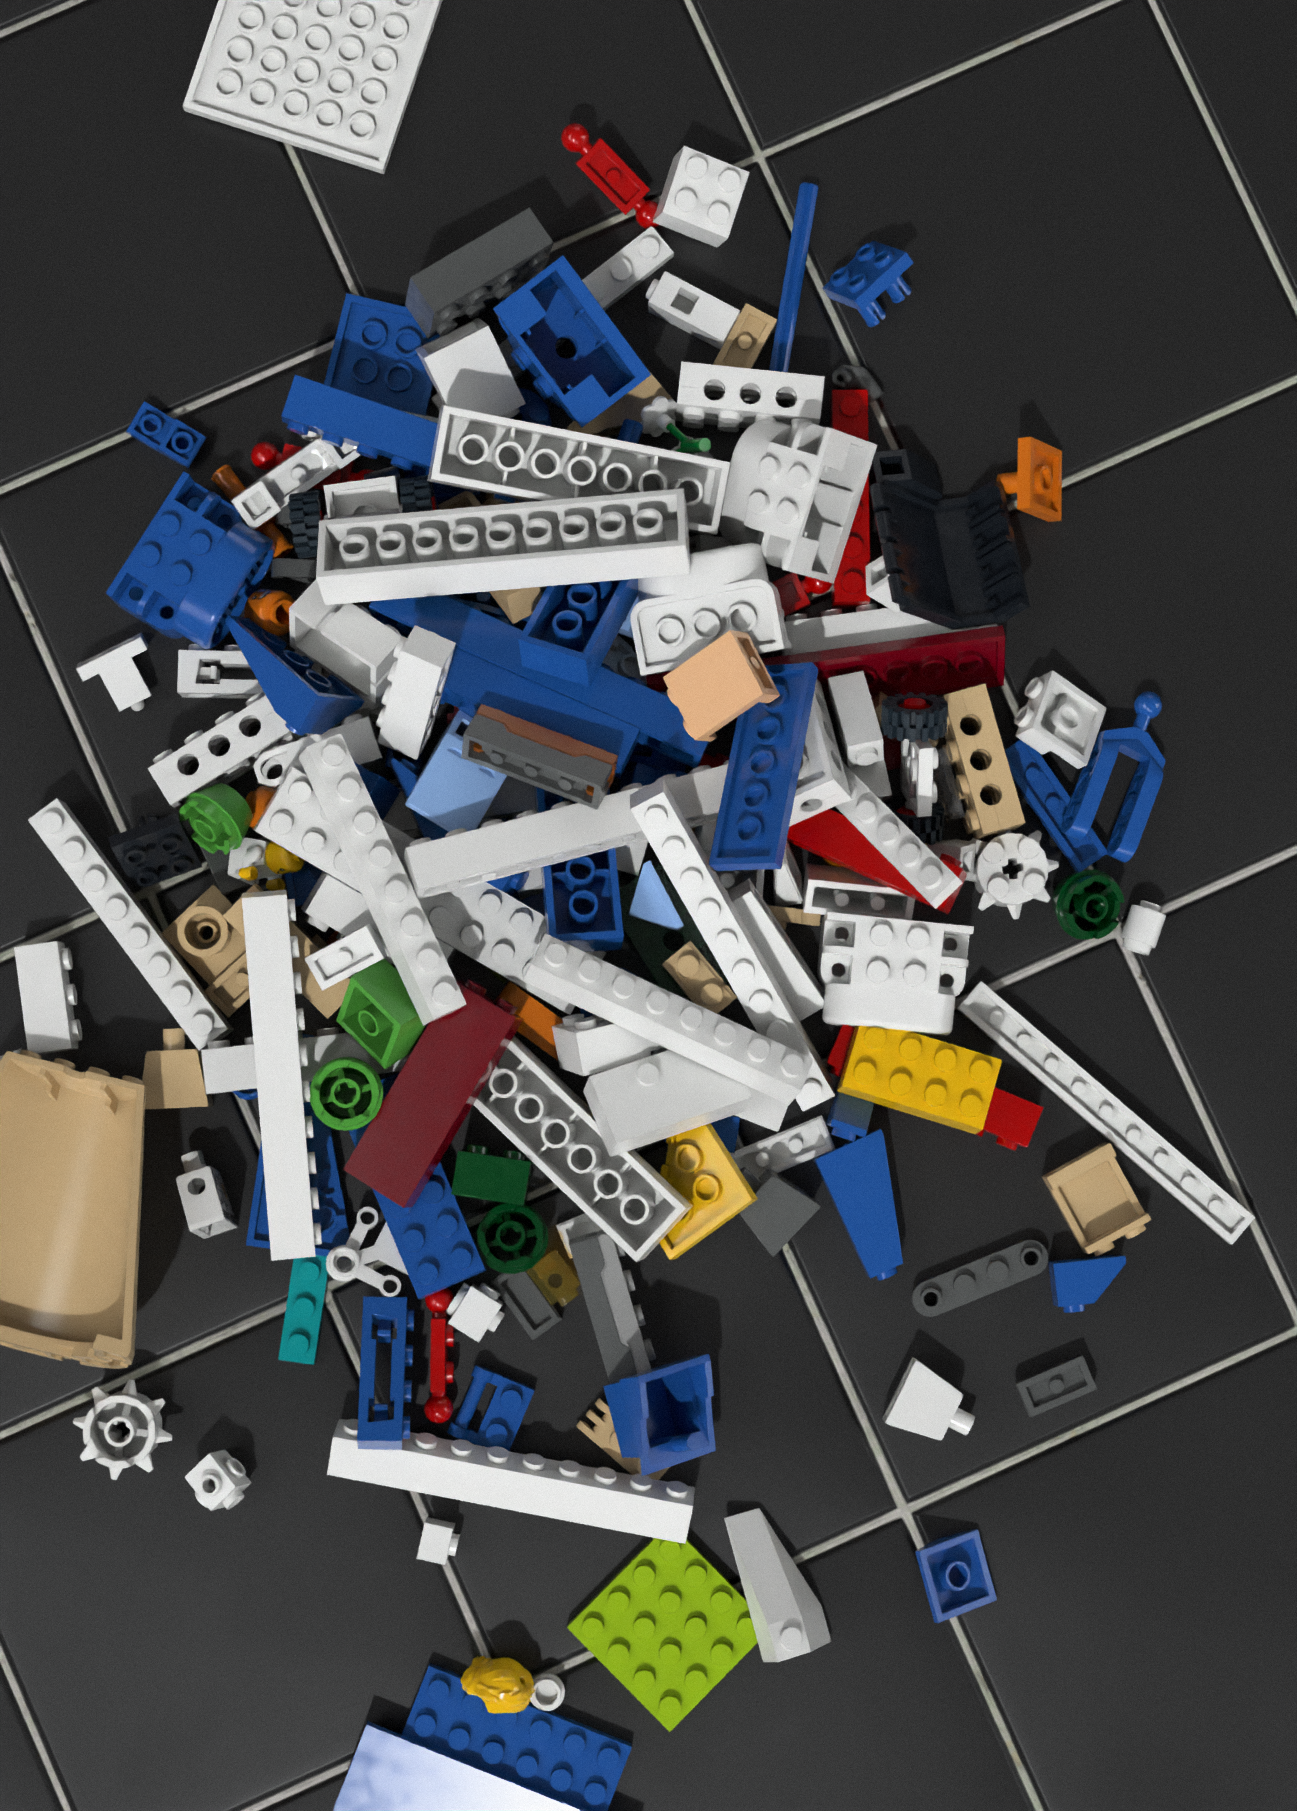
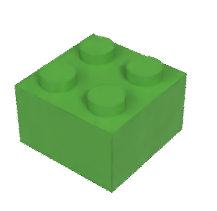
M385 958L351 976L336 1021L384 1069H387L412 1053L422 1036L425 1025L423 1026L397 968L393 967Z

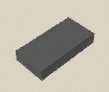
M528 1270L517 1274L501 1273L491 1281L532 1340L562 1320L560 1314Z

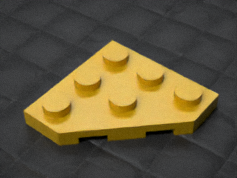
M711 1123L666 1138L668 1150L666 1162L661 1167L660 1175L693 1205L659 1242L669 1260L677 1259L758 1199Z

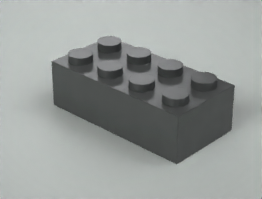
M529 207L411 276L405 306L428 339L437 334L445 336L457 327V322L467 316L469 319L479 316L486 310L487 304L496 299L499 302L504 301L516 291V287L530 281L543 271L550 259L549 256L554 242Z

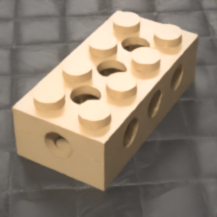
M986 684L943 695L942 698L948 703L947 733H945L946 745H942L947 765H953L956 779L952 780L957 800L963 799L966 813L962 814V819L967 834L973 833L974 839L980 840L998 835V833L1016 830L1026 822ZM960 724L970 726L973 736L964 734ZM970 758L978 759L982 763L983 770L973 768ZM980 792L988 793L992 797L993 804H985L981 800Z

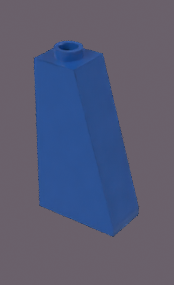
M876 1129L867 1133L865 1138L858 1137L854 1142L845 1143L834 1150L813 1158L867 1276L870 1279L876 1276L878 1281H881L898 1273L896 1266L903 1264L885 1139L882 1130Z

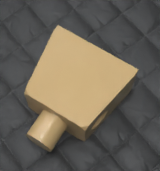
M182 1028L163 1029V1051H147L142 1078L146 1087L145 1110L213 1106L212 1094L206 1095L201 1051L198 1049H185V1031Z

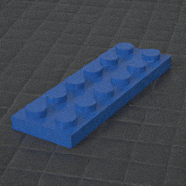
M813 662L765 665L780 696L770 703L758 702L737 717L708 864L715 871L782 868L818 674V668Z
M400 1072L381 1080L383 1086L382 1102ZM371 1121L361 1128L348 1130L355 1148ZM441 1160L413 1207L403 1208L373 1189L418 1299L421 1300L487 1270L457 1198L451 1194L452 1186Z

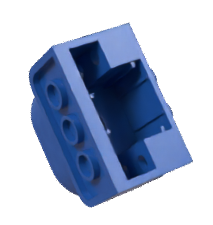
M563 255L493 308L498 316L501 327L508 335L506 339L509 341L513 351L510 354L522 371L526 370L534 381L532 382L534 388L544 400L549 399L558 408L561 407L567 416L576 421L581 428L651 375ZM566 340L572 344L574 352L571 358L564 359L557 354L555 345L558 341Z
M183 471L111 583L106 594L121 609L163 635L172 639L184 636L204 649H211L218 645L230 631L225 622L227 616L239 617L244 610L247 599L259 587L273 560L275 543L265 534L250 528L233 505L223 500L215 492H210L197 484L188 473Z

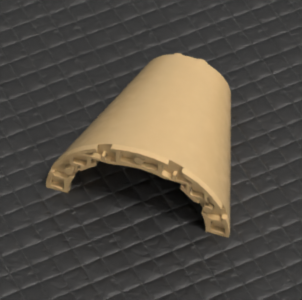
M21 1050L20 1054L7 1051L0 1060V1345L63 1361L64 1358L80 1361L81 1365L110 1369L127 1368L128 1364H132L135 1356L146 1087L142 1080L125 1075L122 1079L110 1077L107 1071L96 1067H89L88 1071L79 1072L75 1071L76 1065L64 1059L55 1058L54 1062L42 1060L39 1054L32 1051Z

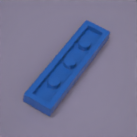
M1022 740L1007 748L1005 753L1014 784L1075 872L1083 871L1106 855V848L1091 827L1086 836L1081 840H1076L1062 833L1061 825L1071 798L1040 753Z

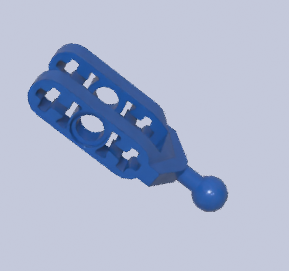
M1149 691L1142 692L1134 701V709L1137 716L1132 727L1105 730L1099 733L1088 764L1082 768L1061 825L1062 833L1076 840L1083 839L1093 823L1118 751L1139 761L1140 764L1132 778L1107 846V854L1123 863L1128 862L1137 850L1162 783L1163 767L1166 762L1148 732H1146L1150 719L1158 716L1162 710L1160 697L1156 693Z

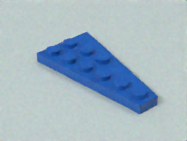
M303 1034V1038L315 1037L314 1035ZM310 1102L303 1103L304 1116H312L313 1138H306L307 1152H315L316 1174H309L310 1188L317 1187L319 1209L312 1210L313 1223H320L322 1239L321 1245H315V1255L328 1256L333 1248L346 1245L350 1232L331 1127L324 1124L316 1116ZM261 1141L246 1246L270 1249Z

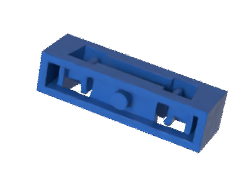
M363 1296L357 1431L358 1449L402 1450L403 1439H410V1416H403L404 1402L411 1403L412 1380H405V1367H412L413 1345L406 1344V1331H414V1309H407V1297ZM373 1324L378 1325V1343H391V1327L397 1328V1339H392L390 1407H394V1419L388 1420V1404H375L377 1346L376 1339H372ZM369 1406L374 1407V1422H369Z

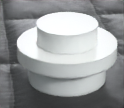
M542 1673L533 1679L535 1691L530 1698L531 1703L542 1711L556 1709L562 1703L565 1696V1687L561 1679L551 1673Z

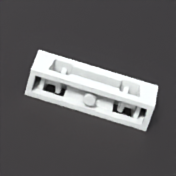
M197 644L189 645V650H178L177 693L182 697L250 699L254 695L264 692L258 680L220 679V670L217 669V666L205 667V664L223 665L225 669H251L238 645H225L224 651L204 649ZM295 650V653L299 654L300 656H304L297 650ZM316 663L312 666L313 670L321 675L323 674L325 669ZM202 681H212L220 684H202Z

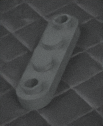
M1025 1239L919 1282L913 1288L911 1293L912 1305L917 1312L927 1317H934L1040 1274L1048 1264L1047 1250L1040 1242ZM1029 1251H1033L1037 1257L1035 1263L1031 1265L1026 1264L1024 1261V1256ZM928 1292H934L937 1296V1300L933 1305H926L924 1302V1296Z

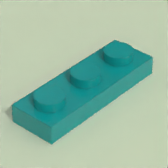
M315 1255L316 1257L293 1259L278 1360L310 1365L316 1364L329 1273L326 1269L327 1256Z

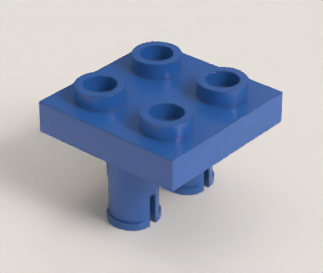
M872 240L870 243L860 247L855 257L846 266L837 269L831 275L830 281L822 289L830 299L857 309L865 320L866 325L873 327L880 323L876 317L877 315L882 320L886 316L885 310L882 309L876 300L884 290H886L893 303H899L905 299L902 292L907 296L911 293V287L905 282L901 274L913 264V261L906 252Z

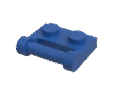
M475 1365L471 1373L474 1378L455 1422L450 1423L447 1433L475 1445L489 1448L497 1446L509 1451L535 1389L483 1366ZM491 1383L497 1386L479 1431L468 1428L486 1384Z

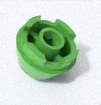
M216 783L191 793L187 796L186 803L179 810L181 821L188 820L195 831L191 835L192 839L212 854L219 849L227 855L231 850L238 849L253 819L252 811L245 799L236 790L223 783Z
M341 1057L327 1062L316 1072L310 1085V1103L314 1113L324 1124L337 1130L348 1131L365 1126L377 1115L383 1100V1086L377 1072L368 1063L357 1058Z

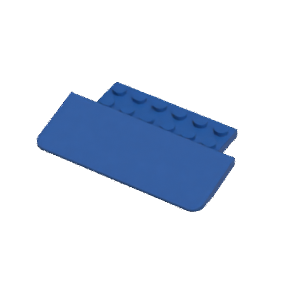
M429 1663L402 1735L367 1722L333 1811H608L630 1754L632 1743L552 1711L539 1710L531 1703L528 1704L524 1711L517 1713H489L484 1701L480 1697L469 1695L462 1689L461 1675Z

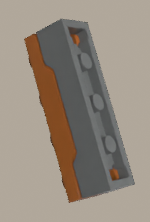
M481 704L477 714H475L464 732L461 758L598 810L614 780L618 755L541 727L536 723L512 716L502 710Z

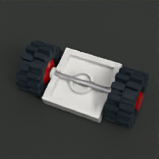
M428 475L402 478L400 480L401 497H399L397 476L323 485L327 512L325 511V503L320 490L290 494L288 502L290 510L289 519L291 520L290 527L293 532L292 538L298 557L301 559L317 556L319 520L438 510L433 482L427 481Z
M907 692V695L898 693L895 694V697L890 695L882 701L881 731L888 738L893 739L897 737V741H901L900 791L904 799L901 800L897 797L893 798V801H885L884 804L924 844L933 845L936 844V841L940 842L942 837H944L945 808L941 806V803L937 802V786L935 781H933V769L938 768V752L936 747L930 744L928 738L937 740L947 733L948 703L944 698H937V695L934 694L926 696V693L922 692L919 695H914L913 692Z

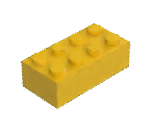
M855 1026L837 1092L977 1134L983 1130L1002 1060L911 1031Z

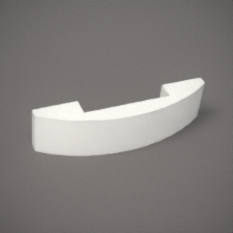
M321 435L263 475L230 501L250 528L255 529L280 512L281 508L288 504L290 494L306 492L337 469L343 468L359 457L360 454L356 452L357 447L343 443L342 447H336L323 442Z

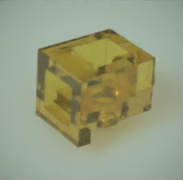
M557 1248L542 1257L534 1267L526 1271L551 1306L557 1301L561 1306H564L579 1295L576 1290L581 1285L579 1278ZM559 1274L563 1280L562 1284L559 1287L551 1286L549 1284L550 1275Z

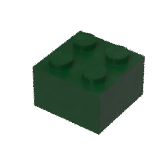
M468 1144L467 1150H458L452 1195L522 1206L527 1203L533 1162L526 1159V1155L522 1151L505 1149L503 1150V1155L490 1154V1146Z

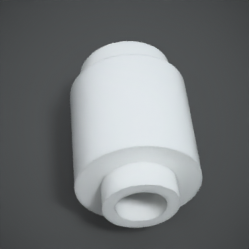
M1144 900L1140 901L1139 906L1131 905L1121 938L1124 939L1121 947L1149 956L1151 948H1156L1166 915L1160 913L1161 906Z

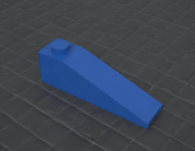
M227 616L225 622L274 711L286 721L285 726L290 731L301 736L305 735V733L322 735L362 707L364 700L345 683L332 674L326 678L313 670L312 666L315 662L307 656H300L295 652L285 650L287 644L284 640L275 634L265 631L250 618Z

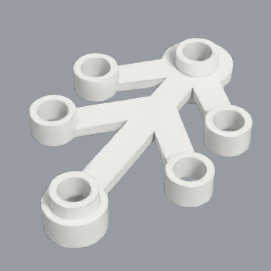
M363 1207L357 1213V1223L346 1245L337 1246L329 1252L326 1259L327 1272L337 1281L348 1282L357 1278L378 1288L383 1297H396L401 1290L400 1280L394 1275L383 1276L365 1266V1264L379 1260L408 1275L387 1222L374 1246L359 1250L367 1231L373 1229L378 1222L377 1211L372 1207ZM365 1212L371 1213L374 1216L373 1223L364 1224L361 1221V1215ZM340 1258H347L351 1262V1267L347 1270H341L337 1266V1261ZM388 1280L394 1281L397 1285V1289L393 1293H387L383 1289V1284Z

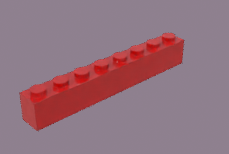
M716 753L715 757L704 754L699 766L709 765L710 768L722 766L725 761L729 760V757L721 753ZM828 809L789 826L787 842L933 907L843 814ZM942 853L939 859L964 883L967 874L960 867L962 862ZM963 883L936 909L949 914Z

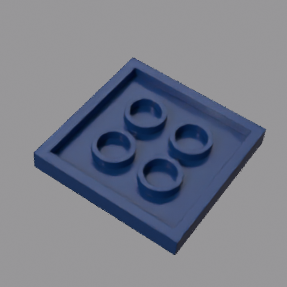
M346 293L324 385L400 411L427 416L434 385L415 349L441 336L437 334L428 339L407 307Z

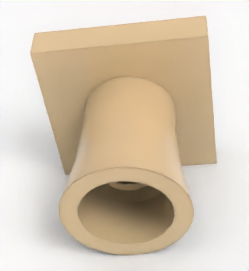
M214 884L161 933L209 985L246 952L245 938L223 917V914L233 903L226 896L222 895ZM210 926L213 929V936L208 940H204L203 932Z

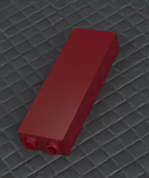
M469 978L466 983L456 981L467 1004L428 1024L382 1102L377 1115L372 1119L343 1169L403 1208L413 1207L524 1020L515 1014L518 1009L516 1006L500 997L497 1001L492 1000L484 995L487 991L484 986Z

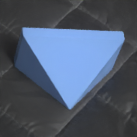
M649 860L643 864L628 915L673 930H679L684 927V924Z

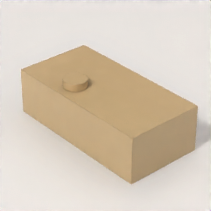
M255 882L245 893L263 892L264 890ZM241 896L223 914V917L245 938ZM289 921L290 936H298L299 957L292 958L293 972H300L302 994L328 1019L342 1005L351 976L322 991L304 958L329 944L318 934L312 938L295 921Z

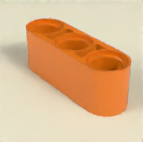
M509 981L495 1001L500 997L516 1006L518 1009L515 1014L524 1019L517 1031L558 1061L552 1026L563 1023V1019Z

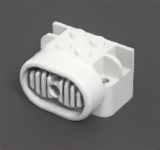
M759 420L753 423L739 438L730 461L719 522V530L722 536L733 545L760 544L766 564L834 584L877 444L813 423L798 422L793 426L770 420Z
M758 543L733 545L689 554L690 574L638 578L640 602L633 607L630 614V622L640 676L674 670L729 630L747 632L759 654L792 648V643L787 638L784 622L785 614L781 606L780 595L777 587L768 580L762 547Z
M827 912L822 917L817 965L818 979L825 986L823 1021L836 1026L849 1025L854 1028L855 1026L905 1030L923 1035H949L953 1028L955 996L960 994L965 984L966 968H968L969 960H967L969 936L973 934L974 926Z

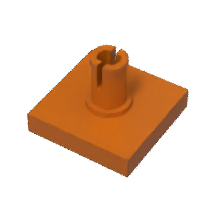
M1033 437L1018 438L1017 472L998 474L996 481L1003 484L1005 495L1017 493L1018 510L1047 522L1061 521L1062 451Z

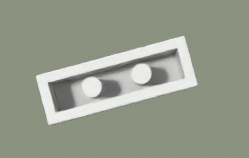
M806 864L802 892L804 913L825 915L827 912L912 920L915 899L844 867Z
M59 941L14 947L28 1051L40 1055L78 1049V1041L82 1040V1028L79 1019H74L73 1005H77V991L74 983L70 984L68 970L73 968L70 949L65 948L64 943Z

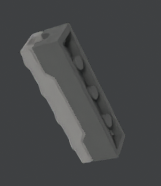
M603 1229L599 1230V1232L595 1231L569 1239V1247L609 1383L612 1384L618 1382L619 1379L650 1370V1361L655 1360L656 1356L651 1339L643 1340L640 1326L646 1325L641 1305H633L629 1293L636 1290L630 1269L623 1271L619 1257L626 1256L625 1251Z

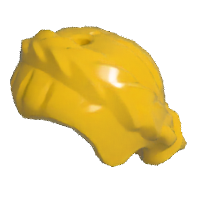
M485 1656L476 1657L460 1679L462 1689L469 1695L480 1697L484 1701L489 1713H517L524 1711L535 1691L530 1672L519 1662L509 1657L497 1659L486 1658Z

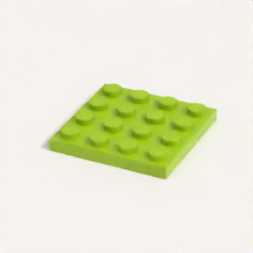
M652 1538L567 1625V1628L669 1732L758 1643L746 1598L688 1539H686V1544Z

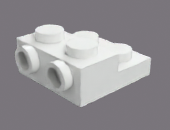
M1053 670L1039 678H1033L1024 692L1029 697L1027 705L1019 710L1014 719V723L1019 726L1015 736L1042 755L1052 751L1077 769L1086 766L1107 708Z

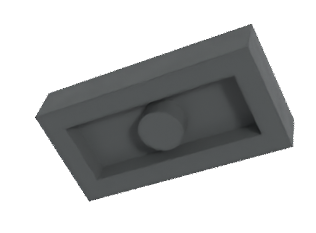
M1081 1354L1015 1382L1029 1417L1097 1390L1085 1359Z

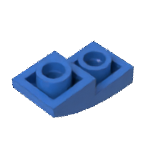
M145 401L126 430V433L187 468H189L207 438Z

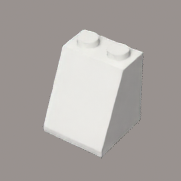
M479 318L415 349L445 406L511 418L520 412L519 407L526 404L489 326Z

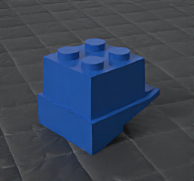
M709 1354L683 1358L603 1386L622 1458H640L641 1476L716 1451L711 1396H714Z

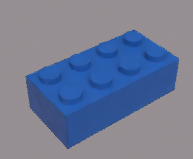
M638 579L547 586L518 639L522 666L590 687L638 596Z

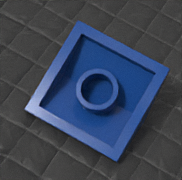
M978 1529L936 1539L915 1551L934 1623L943 1622L997 1600Z

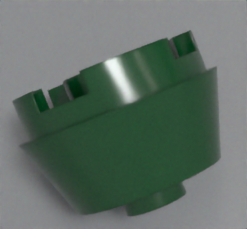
M1085 870L1064 877L1055 887L1052 895V907L1060 926L1068 935L1082 940L1099 939L1110 934L1119 924V921L1116 919L1120 912V903L1124 904V896L1120 887L1107 873L1099 870Z
M510 1203L501 1204L490 1210L482 1219L477 1230V1249L483 1261L492 1269L505 1274L522 1273L534 1267L543 1257L548 1245V1229L542 1216L532 1207Z

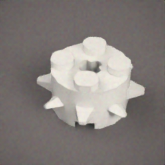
M1008 830L998 833V837L993 838L989 842L971 839L970 842H976L975 853L977 856L974 861L973 878L967 881L974 882L976 890L982 894L978 905L981 911L994 904L996 906L1008 907L1013 919H1019L1023 903L1031 899L1048 903L1051 899L1044 886L1048 879V872L1058 868L1059 863L1046 858L1044 850L1039 845L1042 835L1040 831L1037 830L1027 837ZM1008 862H1012V866H1016L1018 870L1013 879H1009V874L1004 875L1002 868L1007 866Z
M132 1379L128 1380L123 1391L109 1395L99 1387L92 1389L95 1406L88 1412L87 1416L74 1418L73 1424L83 1429V1441L85 1445L87 1444L80 1455L81 1460L85 1461L96 1458L95 1460L99 1464L109 1467L110 1476L113 1480H117L123 1468H128L134 1464L148 1473L152 1471L154 1467L150 1453L158 1446V1443L172 1441L173 1435L162 1429L160 1410L166 1403L165 1400L160 1398L152 1401L147 1396L136 1392L135 1380ZM125 1422L126 1427L130 1429V1433L125 1435V1437H122V1430L116 1429V1425Z

